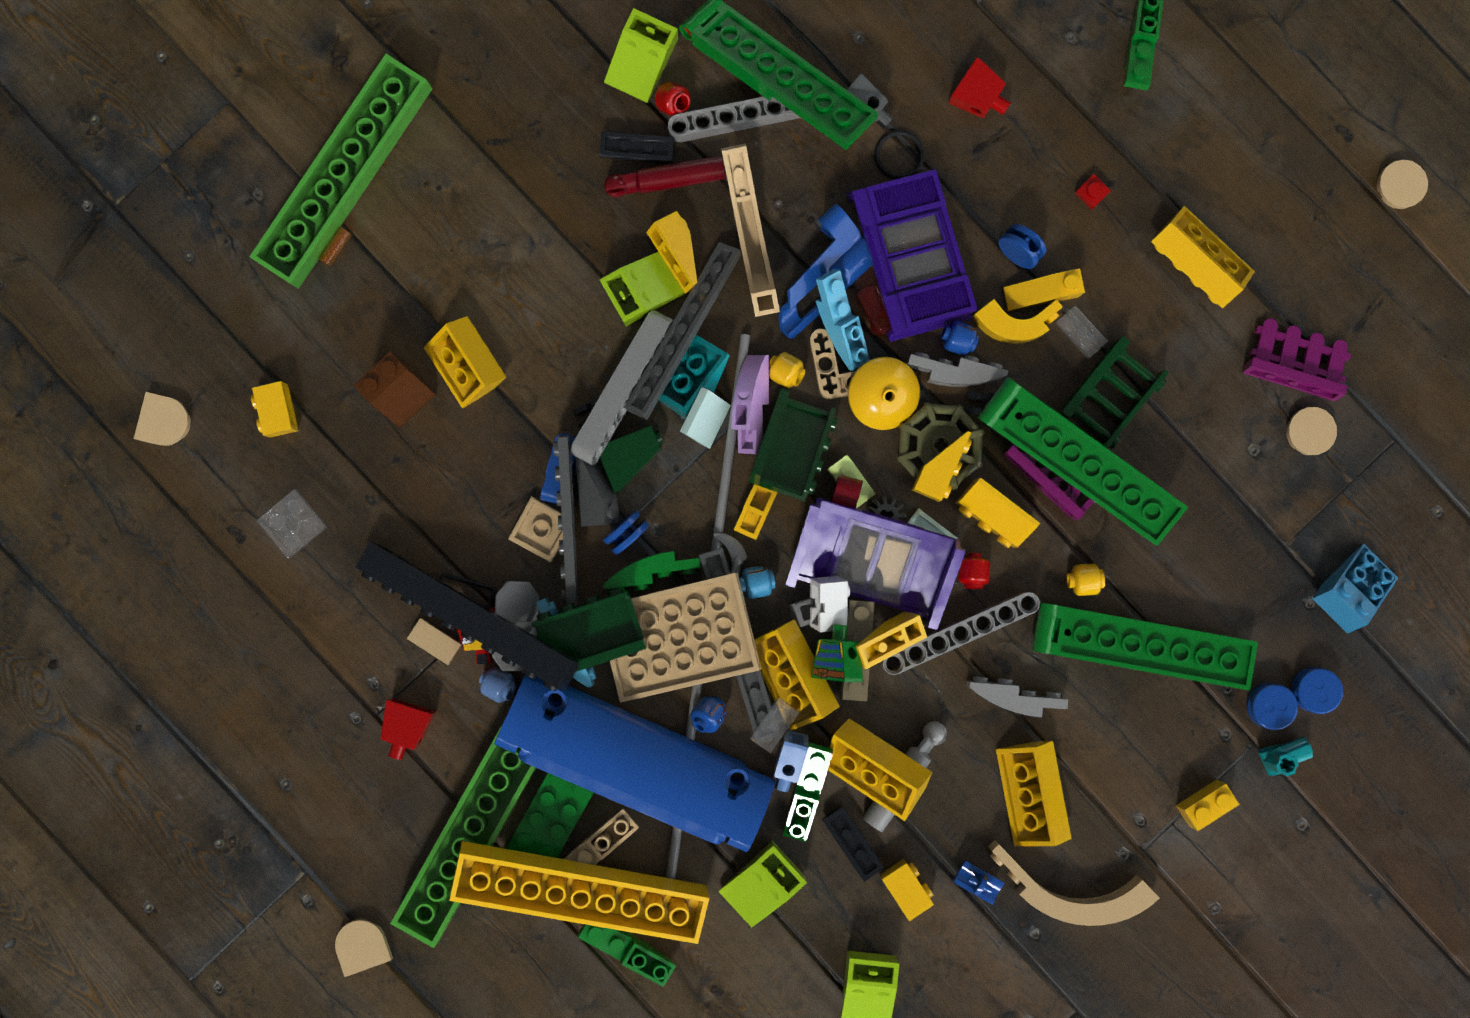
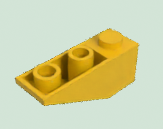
M971 432L964 433L921 467L912 491L937 502L942 501L943 498L947 499L953 486L949 484L953 475H958L962 466V462H959L962 453L966 454L971 446L972 440L969 439Z

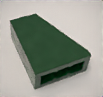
M649 426L608 442L600 457L615 494L620 493L661 451L660 444L664 442L659 430L654 431L653 427Z

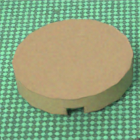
M1399 160L1392 162L1382 169L1378 176L1376 187L1385 204L1396 209H1406L1416 205L1424 198L1427 193L1428 179L1420 165L1409 160Z
M1306 407L1292 415L1286 426V437L1290 446L1301 452V454L1319 455L1328 451L1334 444L1337 437V425L1334 418L1326 410L1319 407Z

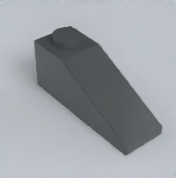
M575 456L581 527L620 523L618 499L599 462L597 461L594 465H591Z

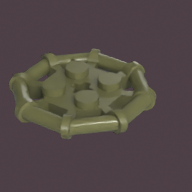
M926 402L906 422L900 424L899 456L897 461L907 469L915 480L920 469L911 459L918 457L925 465L940 453L938 448L934 446L935 443L939 442V439H943V443L949 446L964 433L955 424L958 419L971 432L969 439H973L972 456L962 453L959 462L963 460L968 465L957 476H952L949 483L953 485L952 490L958 489L959 484L978 468L981 469L983 465L981 463L982 442L985 432L965 412L962 405H941ZM935 414L952 415L950 421H937L935 418ZM927 416L930 423L921 431L913 428ZM910 435L917 437L916 451L909 452Z

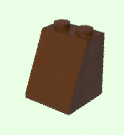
M392 352L385 355L353 385L373 407L400 428L436 395L402 358Z

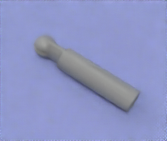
M938 721L929 722L925 725L923 729L924 739L918 747H910L905 754L925 768L931 762L928 754L934 745L942 744L947 737L945 726ZM873 801L862 818L875 829L883 832L895 814Z

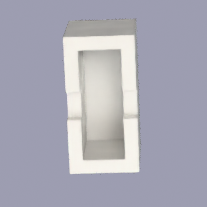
M839 576L810 578V598L815 599V607H810V626L819 632H828L833 630V625H847V602L850 595L848 581Z

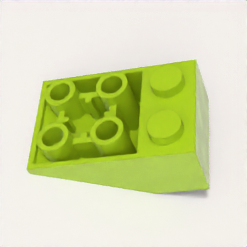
M633 8L623 28L604 83L648 103L679 39L678 29Z
M659 252L623 266L600 279L604 290L626 327L648 315L651 310H657L685 294Z
M772 840L718 892L752 928L787 902L807 883L806 876Z
M847 951L841 1018H892L900 964L897 956Z

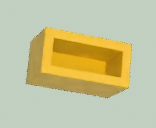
M279 381L252 388L254 395H251V401L254 409H257L259 416L256 423L259 432L263 436L271 438L299 431L287 383Z
M1216 779L1177 804L1176 807L1188 826L1199 831L1240 804L1227 784Z
M903 858L879 874L909 921L934 905L930 899L934 896L926 883L920 884L917 879L920 873L912 862L907 864Z

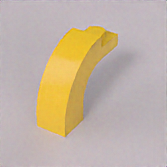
M993 299L972 316V320L991 338L1004 343L1020 344L1033 341L1048 332L1050 329L1044 322L1049 325L1060 315L1057 311L1063 308V306L1056 300L1035 317L1020 320L1006 314L996 300Z

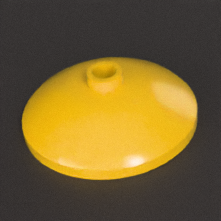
M892 357L874 358L861 365L851 378L848 388V402L855 417L864 425L877 430L893 429L906 422L915 412L920 398V386L914 371L906 363ZM887 392L892 393V397L889 400L885 399Z

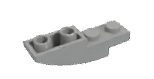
M915 352V355L911 354L908 357L906 363L912 369L929 373L927 383L951 387L987 384L1004 378L1008 373V370L1002 369L1003 366L993 362H988V365L979 363L978 358L972 356L960 358L956 366H953L952 361L946 359L935 361L929 359L930 356L927 354Z
M974 676L973 681L966 680V686L976 694L1001 708L1015 713L1042 717L1043 708L1068 709V699L1061 697V693L1046 692V696L1036 695L1037 691L1022 690L1021 694H1019V685L1012 684V679L998 678V683L988 682L987 677Z

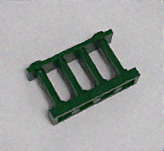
M1124 336L1114 342L1059 410V413L1067 419L1070 416L1078 418L1104 439L1102 444L1106 448L1110 447L1111 449L1120 441L1121 437L1119 434L1154 391L1159 392L1167 382L1165 377L1169 374L1168 371L1163 370L1155 375L1128 353L1129 350L1126 349L1130 341ZM1116 360L1119 362L1123 361L1150 383L1142 394L1138 393L1112 372L1114 369L1111 366ZM1100 379L1108 380L1134 401V404L1126 413L1097 391L1098 387H1096V384ZM1085 398L1093 399L1119 420L1111 432L1082 410L1083 406L1080 404Z

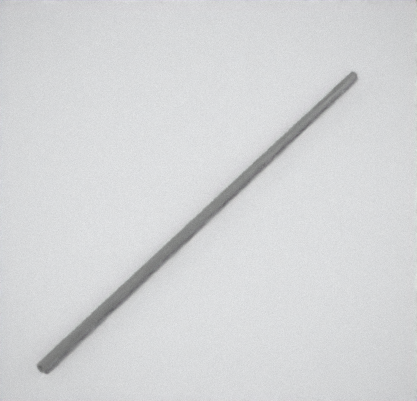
M741 334L713 534L723 533L737 436V430L731 429L733 399L742 365L748 355L750 335ZM714 536L711 551L721 548L722 542ZM702 684L692 686L685 737L694 741L696 729L693 726L690 714L700 700ZM676 827L672 829L666 878L676 879L682 830Z

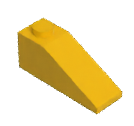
M676 211L654 222L646 233L686 294L698 282L690 230L686 221Z
M1074 269L1003 287L1007 311L1009 312L1053 303L1056 300L1064 301L1078 298L1085 293L1081 270Z
M904 611L885 621L857 644L856 649L863 668L868 669L927 638L920 615Z

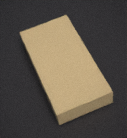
M423 618L418 620L407 637L409 641L447 665L451 663L462 646L459 641Z

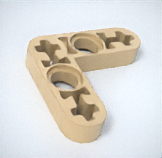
M817 329L810 337V347L820 395L826 399L848 396L849 388L847 380L853 377L856 371L839 374L833 343L825 329ZM818 334H822L823 338H827L828 341L824 342V350L830 349V353L816 355V351H821L820 344L814 342ZM827 357L832 361V368L830 370L824 371L819 368L818 362L821 358ZM834 373L835 377L831 376L830 381L837 388L833 390V394H829L827 390L824 391L823 389L827 385L826 377L821 379L820 375Z

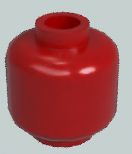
M665 82L658 87L655 93L656 107L667 115L673 116L685 113L690 106L691 97L688 89L677 83Z
M967 553V558H963L958 571V581L964 584V588L983 589V585L988 584L990 581V561L982 558L981 553Z

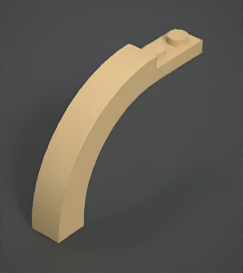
M746 144L721 148L755 317L780 312L764 241Z
M996 840L988 846L993 852L990 857L1000 867L1005 864L1010 870L1007 875L1018 885L1015 888L1018 894L1042 913L1063 922L1086 926L1117 923L1141 913L1160 899L1137 875L1121 888L1100 897L1079 899L1061 896L1036 883Z

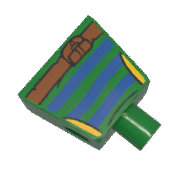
M833 625L832 639L818 640L812 678L839 682H863L862 662L856 649V645L860 642L847 640V625Z

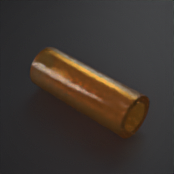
M339 227L318 259L331 267L352 234Z

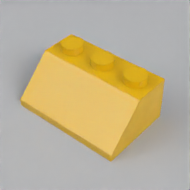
M468 316L446 323L424 347L462 408L467 407L495 389L506 378Z
M981 477L973 480L955 503L959 506L958 511L969 519L971 516L979 521L977 525L987 533L992 531L998 536L997 541L1006 548L1010 546L1013 548L1018 547L1040 524Z

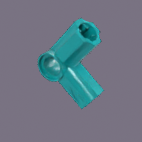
M1305 737L1297 738L1282 745H1271L1258 751L1268 776L1282 774L1288 777L1293 775L1299 766L1298 763L1313 757L1312 747Z

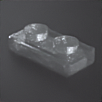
M1076 305L1056 322L1058 327L1087 358H1090L1108 342Z
M778 697L750 736V739L771 753L795 720L799 711Z

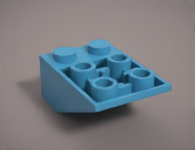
M1363 543L1321 585L1312 599L1346 633H1350L1369 624L1398 577Z

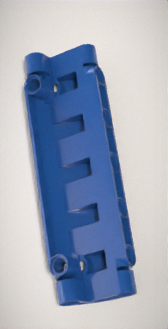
M524 675L494 745L513 753L519 747L521 749L518 757L528 765L711 843L721 844L726 839V844L748 852L767 810L775 786V779L753 771L744 762L575 688L568 686L566 690L557 689L555 692L542 685L544 680L536 676L533 679ZM557 693L561 695L562 699L557 701L552 699L550 695ZM545 710L554 712V716L547 715ZM735 772L743 774L741 778H734L731 775ZM728 788L737 791L736 795L730 794Z

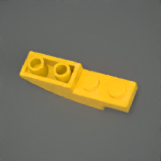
M754 484L734 530L757 540L778 492Z

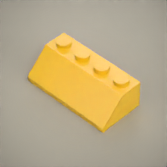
M1185 206L1176 213L1151 241L1160 254H1165L1177 270L1183 271L1190 278L1194 286L1201 288L1208 295L1210 301L1218 304L1221 308H1224L1244 290L1255 272Z
M795 619L754 639L763 680L790 731L823 719L840 707L827 680L812 678L815 657Z
M850 718L834 733L829 748L833 749V754L828 771L904 821L908 818L926 789L932 775L930 770Z
M1053 741L1030 742L996 749L1014 846H1057L1072 839Z

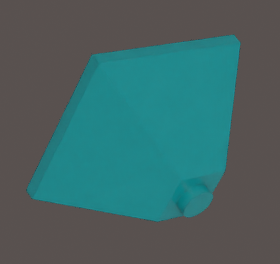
M695 335L659 401L686 419L702 387L714 393L730 357L729 354Z

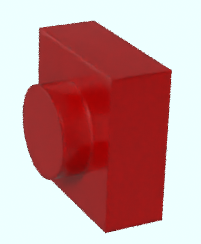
M1093 174L1075 194L1092 210L1111 190Z

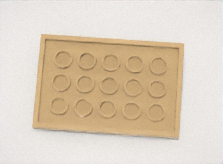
M738 572L631 598L647 647L644 650L610 660L620 703L761 670Z

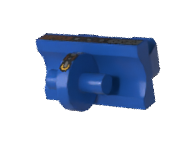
M964 860L953 880L955 884L992 905L1005 884L1002 880L967 860Z

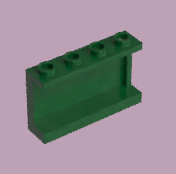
M781 388L751 472L749 483L805 502L807 495H813L817 481L813 480L815 472L820 474L824 459L820 457L822 451L827 452L831 438L827 436L829 430L834 432L838 417L834 415L837 408L832 407L830 412L793 400L788 398L791 391Z
M620 587L608 591V596L601 599L598 598V595L584 599L585 604L576 607L574 603L560 607L561 612L552 615L550 611L536 615L537 619L532 622L533 628L535 627L540 640L581 663L577 671L644 650L647 645L629 590L622 591Z

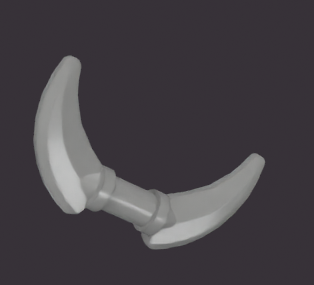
M714 533L713 536L726 546L731 556L730 574L738 572L740 577L741 564L747 559L743 546L732 536Z

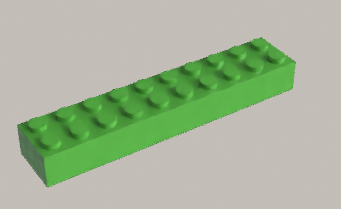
M385 54L249 257L299 289L432 91L428 81L393 57Z
M499 731L390 923L432 948H435L441 940L461 904L449 901L462 841L493 847L536 770L535 767L519 759L518 754L521 748L518 747L516 752L513 753L494 745Z

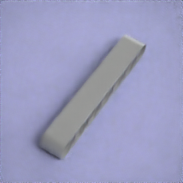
M759 97L673 115L669 119L668 130L670 137H674V141L686 142L801 117L774 98L769 101L765 97ZM771 105H777L780 108V111L777 113H771L768 110V107ZM754 110L757 115L753 118H748L744 115V112ZM728 114L733 117V120L729 123H724L720 118ZM705 119L709 122V125L701 128L697 126V122ZM677 124H682L686 128L683 132L677 133L673 130V127Z
M651 310L575 438L570 454L591 465L598 461L627 411L624 406L674 319L655 310Z
M1020 592L926 634L927 638L893 655L899 661L896 669L890 670L887 668L886 662L888 658L880 662L881 667L891 675L900 674L1035 613L1040 606L1039 598L1030 592ZM1025 596L1030 597L1032 601L1031 607L1027 610L1021 606V601ZM1003 606H1006L1010 612L1009 617L1005 620L999 617V610ZM981 616H984L988 622L983 630L978 629L976 625L977 619ZM962 626L965 629V636L957 640L954 637V630ZM940 636L943 639V646L938 650H934L931 642L933 638ZM917 646L921 650V655L918 659L912 660L909 657V650Z

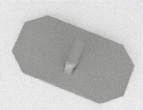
M507 581L495 595V613L537 637L535 627L533 628L532 622L537 619L536 615L539 613L536 603L539 601L538 593L530 582ZM495 652L492 654L493 659L502 671L523 670L517 664L513 667L501 660L502 655Z

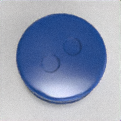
M1021 224L1010 225L1006 233L998 241L1003 254L1022 268H1034L1038 264L1039 259L1046 254V246L1043 240L1033 230Z
M637 510L626 516L603 538L606 545L610 542L615 544L612 548L614 554H619L649 527V523L646 520L636 527L633 525V522L641 515Z
M1310 667L1303 669L1295 676L1291 685V692L1295 695L1298 706L1301 709L1316 714H1326L1336 709L1341 703L1343 685L1339 677L1332 671Z
M1264 683L1258 685L1250 692L1246 702V709L1251 720L1258 726L1270 730H1280L1288 727L1295 720L1298 712V703L1295 695L1288 688L1278 684Z

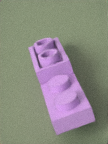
M747 355L737 380L733 399L731 429L738 430V453L758 454L763 441V405L769 404V355Z

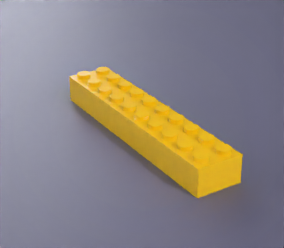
M462 841L449 901L698 944L710 897L707 885Z

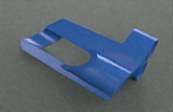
M837 204L832 205L818 218L821 225L820 230L831 241V244L787 290L788 301L781 307L778 318L780 331L787 338L794 339L820 315L816 305L801 319L796 307L797 303L817 285V278L833 269L840 270L845 290H847L872 266L865 239L861 237L859 229Z

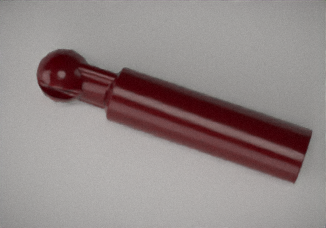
M722 156L637 169V172L626 174H612L604 182L605 192L612 198H619L626 194L638 192L644 194L725 180Z

